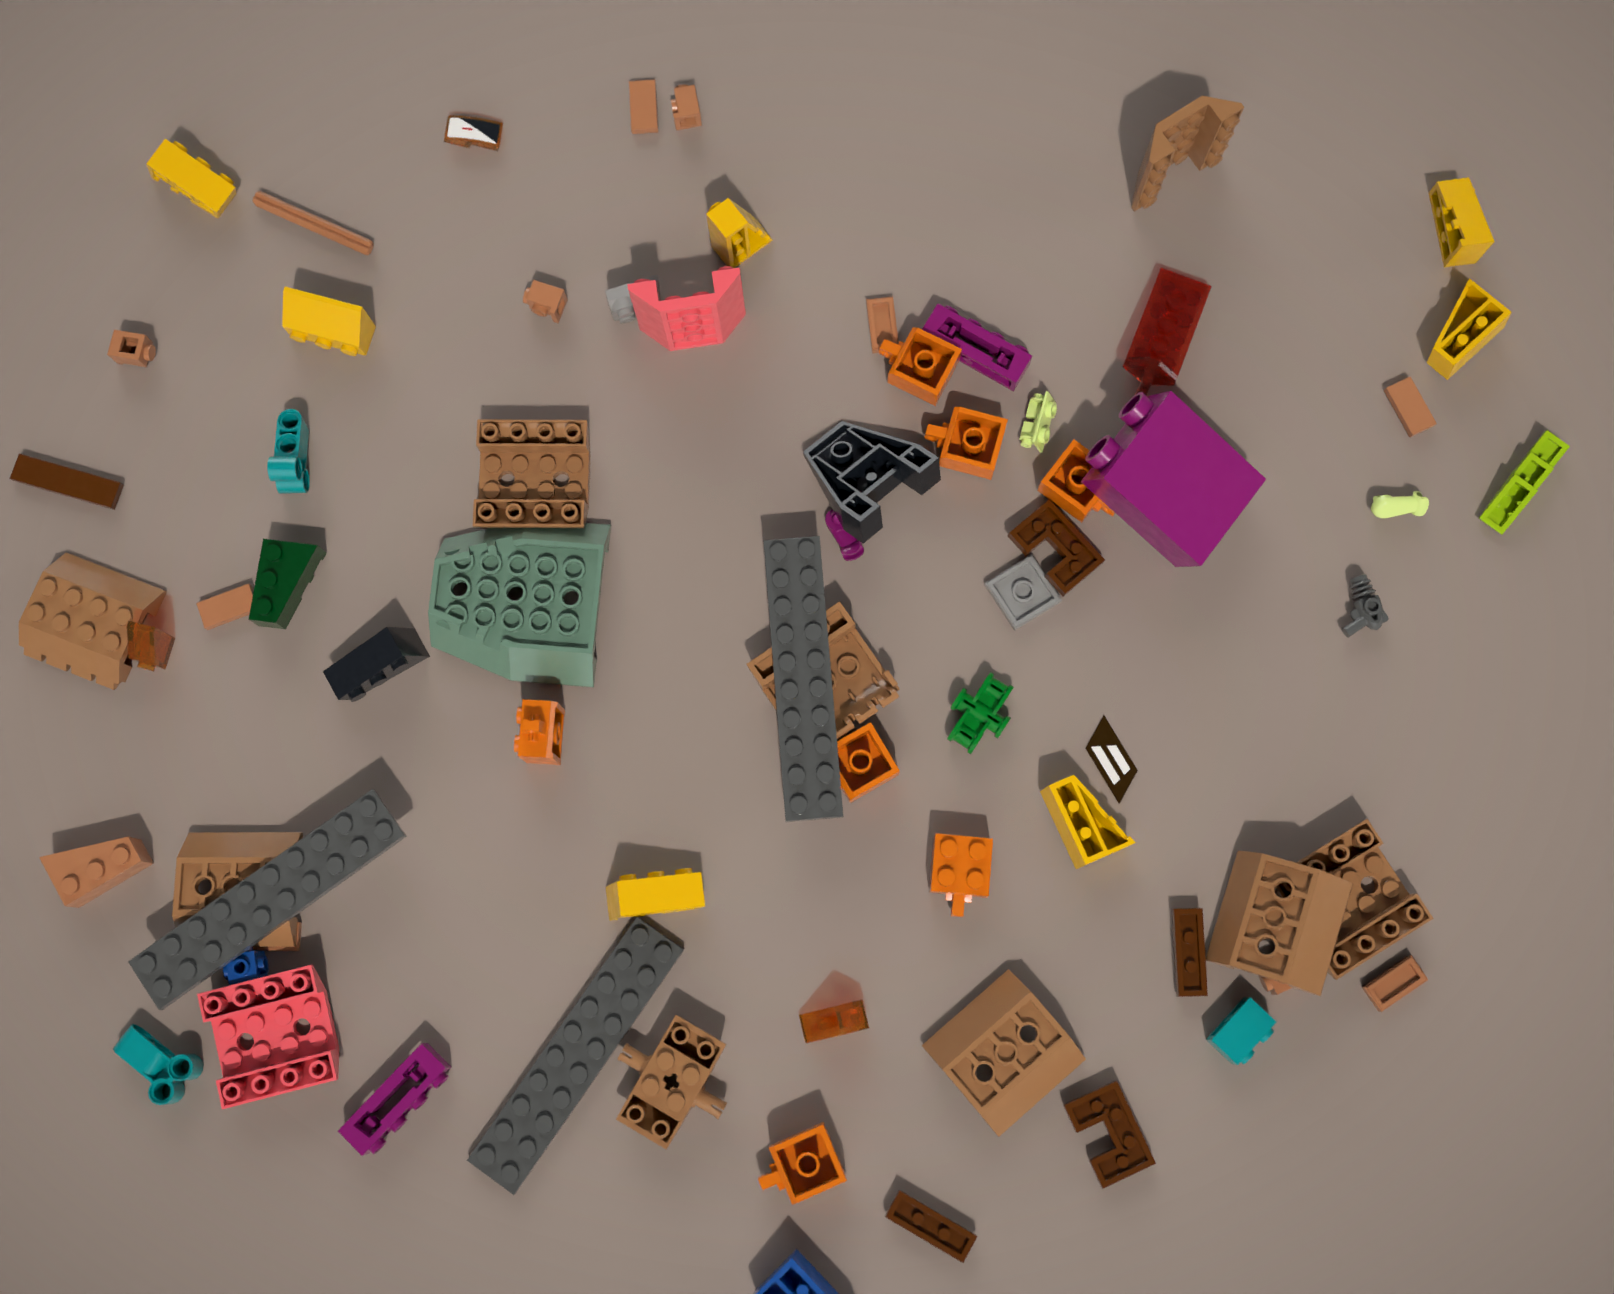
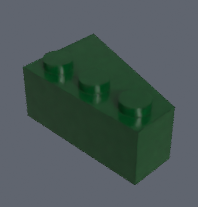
M263 539L248 620L261 627L286 629L302 600L303 592L308 583L312 582L313 574L327 552L314 544Z

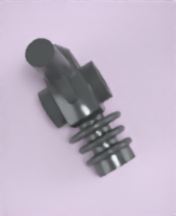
M1366 574L1350 579L1352 584L1350 588H1356L1352 593H1358L1353 596V599L1359 600L1354 602L1355 609L1350 612L1353 621L1342 628L1343 634L1348 638L1365 626L1371 630H1378L1381 628L1382 623L1389 620L1383 610L1379 595H1371L1376 590H1369L1373 585H1367L1371 580L1368 579Z

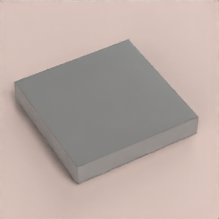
M1032 554L985 583V587L1014 631L1062 601L1054 587L1044 577V572Z

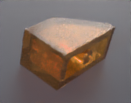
M128 621L129 659L138 662L137 667L154 672L155 667L166 670L175 637L156 627Z
M862 999L799 1015L805 1043L846 1035L869 1028Z

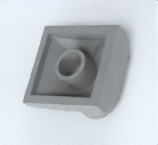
M658 275L644 278L649 279L650 281L656 280L658 292L660 293ZM627 284L605 290L614 320H619L621 324L636 319Z

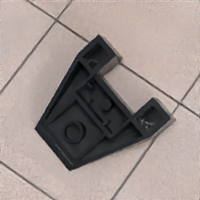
M841 421L803 451L809 467L841 526L847 533L863 544L883 528L881 508L877 502L902 482L920 495H923L941 480L939 457L921 445Z

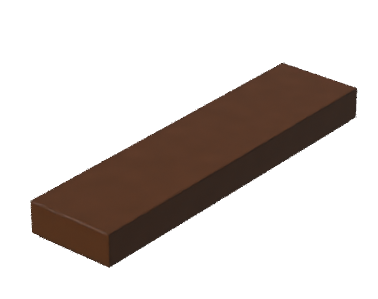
M23 454L18 455L9 478L18 483L115 510L124 486L118 481Z

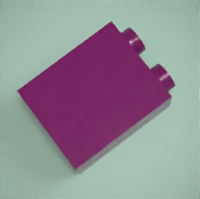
M1172 391L1150 396L1139 392L1120 411L1119 418L1125 425L1113 439L1109 435L1104 436L1088 452L1085 460L1092 468L1082 479L1081 483L1175 567L1202 566L1265 482L1266 478Z

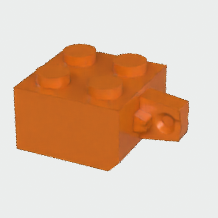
M917 327L912 328L905 343L899 341L896 344L884 339L879 348V354L890 359L889 364L892 365L888 373L887 383L934 406L937 405L958 365L962 352L961 348Z
M954 407L950 424L943 423L942 427L928 424L924 438L936 442V447L942 449L939 460L940 467L991 480L1008 419L963 407Z
M1073 439L1043 478L1037 491L1081 523L1092 509L1096 512L1101 509L1110 516H1114L1115 512L1081 483L1082 479L1092 468L1085 460L1090 450Z
M522 699V707L517 708L516 714L517 724H520V733L515 735L514 752H518L519 758L531 764L561 765L565 709L555 701Z
M871 722L837 741L841 789L850 803L899 775L900 770Z
M935 833L929 893L945 894V901H952L951 916L963 917L965 902L971 903L972 897H989L993 839Z
M824 1122L770 1145L769 1150L774 1159V1163L769 1165L771 1172L758 1177L762 1190L776 1184L779 1191L786 1189L792 1205L847 1181L846 1174Z

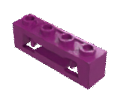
M937 304L922 330L961 348V363L1013 392L1028 369L1032 359V355L1023 346L1010 344L1005 341L1001 334L983 329L979 322L971 318L965 319L958 315L954 308L947 305ZM956 331L960 333L959 337L974 344L975 346L990 353L991 355L998 357L997 364L992 362L993 357L985 354L984 352L976 349L975 347L967 344L966 342L958 339L957 337H954L956 335L954 332Z
M421 1043L347 1120L338 1132L361 1156L367 1155L370 1152L373 1155L376 1154L386 1144L387 1141L384 1138L391 1130L394 1133L397 1132L407 1122L405 1116L412 1108L415 1111L418 1110L427 1101L428 1097L426 1094L433 1086L436 1089L439 1088L448 1079L449 1076L446 1073L451 1066L428 1043ZM419 1063L420 1065L416 1068V1070L410 1073V1071ZM426 1074L428 1075L419 1086H414L381 1121L375 1115L367 1118L370 1113L379 1111L410 1077L415 1082L422 1081ZM382 1124L375 1133L372 1132L377 1126Z

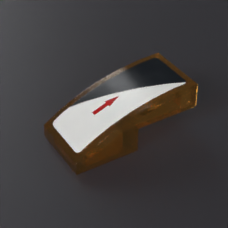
M448 115L443 142L465 148L475 145L498 151L503 123L477 117Z

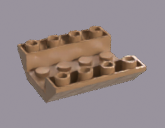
M1200 96L1155 125L1137 175L1131 206L1132 210L1135 212L1141 207L1146 209L1156 202L1158 192L1162 188V182L1167 176L1168 167L1173 163L1178 165L1189 156L1199 171L1207 166L1209 168L1216 166L1223 159L1222 155L1229 146L1228 142L1234 135L1233 131L1240 122L1239 118L1244 109L1242 103Z
M477 419L476 446L480 451L479 496L478 499H474L473 527L584 528L589 510L591 455L588 421ZM506 474H512L515 477L514 483L508 487L502 486L500 483L501 478ZM560 474L569 476L568 484L563 487L555 485V479Z
M1365 819L1296 862L1325 871L1353 883L1328 969V973L1335 980L1434 919L1418 894L1408 893L1378 848L1384 843L1368 819ZM1369 877L1374 881L1375 888L1372 893H1366L1361 888L1363 878ZM1280 883L1276 887L1275 893L1280 898H1286L1291 894L1292 887L1288 883Z
M188 833L176 860L172 911L175 928L301 840L303 833ZM204 879H209L212 883L210 892L205 895L200 894L198 889L200 882ZM293 917L253 947H296L298 918Z
M1238 850L1206 955V961L1288 984L1291 988L1321 997L1353 883L1316 868L1263 853ZM1280 883H1288L1292 887L1291 894L1286 898H1280L1275 893L1276 887ZM1272 939L1274 941L1275 950L1271 954L1265 955L1259 951V944L1262 940Z
M1009 969L921 1045L998 1137L1086 1060L1071 1037L1035 995ZM1025 1025H1031L1036 1030V1037L1032 1042H1024L1020 1037V1030ZM981 1064H987L992 1069V1076L988 1081L983 1082L976 1077V1068Z

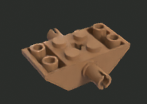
M675 1015L653 1055L647 1056L627 1043L622 1051L631 1055L632 1058L622 1052L617 1060L639 1071L640 1078L616 1120L667 1150L692 1107L695 1108L697 1106L716 1117V1119H719L722 1111L713 1105L724 1110L727 1102L706 1091L704 1085L727 1044L678 1015ZM676 1074L678 1076L676 1081L680 1083L679 1087L673 1086L669 1088L666 1076L670 1077Z

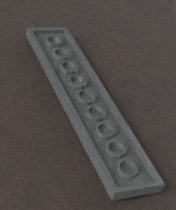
M820 536L763 540L786 822L843 818Z
M372 789L136 955L128 963L158 1010H164L407 836L380 796Z
M636 917L467 1161L515 1195L684 952V949Z

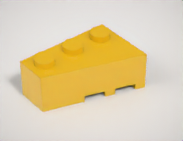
M164 139L146 163L151 178L157 182L162 179L171 186L170 189L177 194L179 192L191 199L190 201L219 219L237 194L236 188L233 186L234 181L223 173H220V175L210 170L211 166L202 158L197 157L194 159L187 154L188 150L179 142L174 141L171 143Z
M1470 178L1437 181L1429 192V198L1444 267L1475 264L1495 241Z
M729 198L723 202H716L706 213L711 246L726 266L737 267L773 241L753 215Z
M1469 278L1431 351L1427 364L1448 380L1505 327L1512 312Z
M1075 775L1050 784L1040 791L1075 869H1079L1136 843L1116 824L1117 821L1100 807L1098 800Z
M692 868L675 870V875L668 876L664 875V871L647 873V878L637 879L636 874L619 876V881L605 887L609 921L624 917H642L649 914H664L705 907L701 872L692 873Z

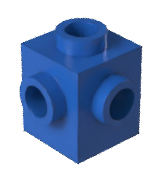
M253 946L223 967L224 977L228 980L229 985L268 976L269 963L265 956V951H253Z

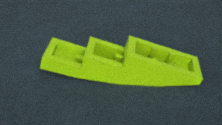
M1545 430L1478 519L1503 535L1537 493V489L1553 471V467L1570 446L1548 430Z

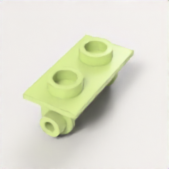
M1046 391L1045 396L1035 393L1034 397L1030 398L1026 418L1034 419V422L1024 421L1019 438L1022 447L1031 448L1032 444H1034L1041 453L1043 452L1044 445L1049 441V426L1051 419L1055 417L1057 412V404L1049 392Z

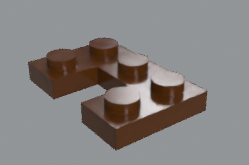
M1050 500L1045 502L1007 535L1025 556L1045 540L1057 551L1063 560L1046 573L1044 577L1062 597L1105 561Z
M1116 1080L1063 1104L1076 1133L1103 1121L1114 1148L1089 1159L1102 1189L1156 1164Z

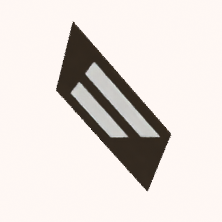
M1103 716L1085 749L1120 804L1138 770L1106 717Z

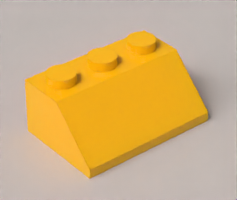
M284 287L282 326L288 332L291 339L301 343H305L306 340L312 341L317 346L328 350L331 347L338 348L341 352L350 356H356L357 354L367 355L376 326L363 307Z

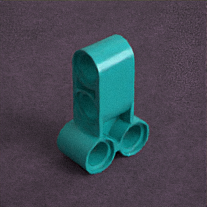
M286 409L278 416L274 456L269 457L267 463L270 481H276V488L279 494L308 493L310 487L309 473L306 469L309 428L299 411L295 409Z
M131 1024L113 1047L114 1052L151 1082L148 1095L149 1099L156 1105L179 1102L185 1093L183 1081L197 1079L204 1067L203 1061L198 1055H175L149 1032L136 1024ZM185 1060H187L190 1065L189 1071L186 1075L182 1072L181 1069L182 1063ZM166 1084L171 1089L168 1098H165L163 1095V1088Z

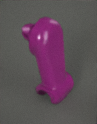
M831 509L826 514L825 522L839 544L844 560L853 561L861 557L864 553L861 542L843 529L833 509Z

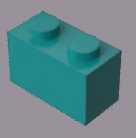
M1243 997L1205 1040L1231 1064L1239 1065L1241 1062L1244 1065L1254 1055L1255 1051L1252 1049L1258 1042L1264 1043L1274 1033L1272 1027L1276 1024V1021L1251 997Z

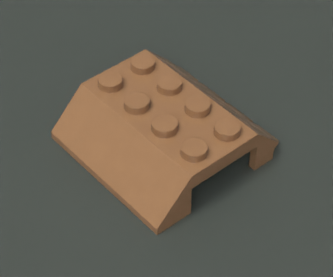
M65 553L42 572L19 620V646L24 647V655L41 662L46 658V664L64 671H68L71 668L72 674L93 681L96 677L97 684L115 690L118 684L126 682L132 669L131 666L124 664L146 614L156 617L167 591L72 554Z
M840 601L826 610L837 739L855 728L852 723L854 720L861 724L877 713L876 705L880 704L884 708L899 698L897 691L900 690L898 683L888 670H884L856 630L855 622ZM771 647L746 665L777 712Z

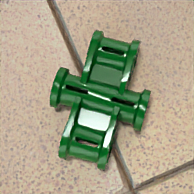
M990 672L975 697L968 694L967 689L963 687L950 707L953 711L957 709L962 712L963 716L959 719L947 740H954L971 755L986 729L993 732L994 737L998 739L1011 719L1009 716L1004 717L999 714L998 710L1002 707L1014 686L1005 685L994 678V674Z

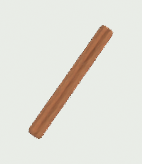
M257 191L253 197L252 202L255 206L364 255H370L373 250L374 244L371 240L264 192Z

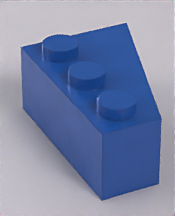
M796 1249L753 1294L839 1293Z

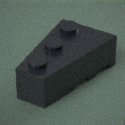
M386 627L325 669L323 673L338 700H351V702H355L366 696V692L427 659L430 655L415 628Z

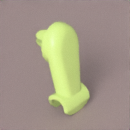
M1413 491V496L1392 497L1391 495H1377L1373 497L1371 511L1378 518H1390L1412 513L1415 516H1423L1428 509L1429 500L1427 497H1422L1420 491Z

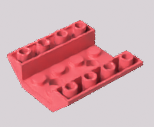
M724 266L717 271H712L715 293L710 294L702 291L690 297L669 296L661 301L656 280L639 279L632 284H627L640 330L669 351L724 343L746 315L740 267Z
M313 964L197 994L203 1023L211 1021L223 1075V1078L216 1080L222 1110L338 1079V1039L327 990ZM301 1018L308 1020L310 1023V1031L306 1035L300 1034L296 1028L297 1022ZM244 1033H249L254 1039L251 1049H245L241 1046L240 1039Z

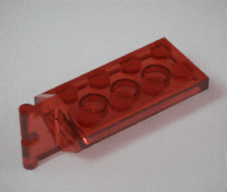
M1160 268L1122 366L1140 381L1135 395L1143 392L1147 396L1151 385L1174 386L1211 290V285Z

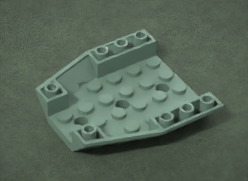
M585 523L584 528H488L444 539L434 561L428 609L431 646L510 681L594 688L597 663L594 651L605 552L609 551L611 525ZM460 582L466 583L467 592L462 596H455L453 593L454 586ZM513 587H521L523 589V595L519 600L513 601L508 597L509 591ZM575 591L579 594V599L575 604L567 605L564 603V596L567 592Z

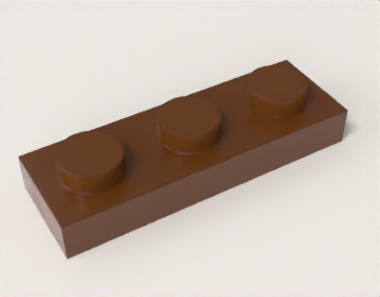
M1203 908L1172 909L1177 997L1208 996Z
M900 1189L885 1215L887 1219L964 1263L977 1238V1235Z

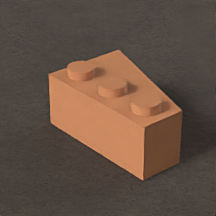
M124 837L39 857L64 906L74 908L82 907L154 864L142 840L132 837Z

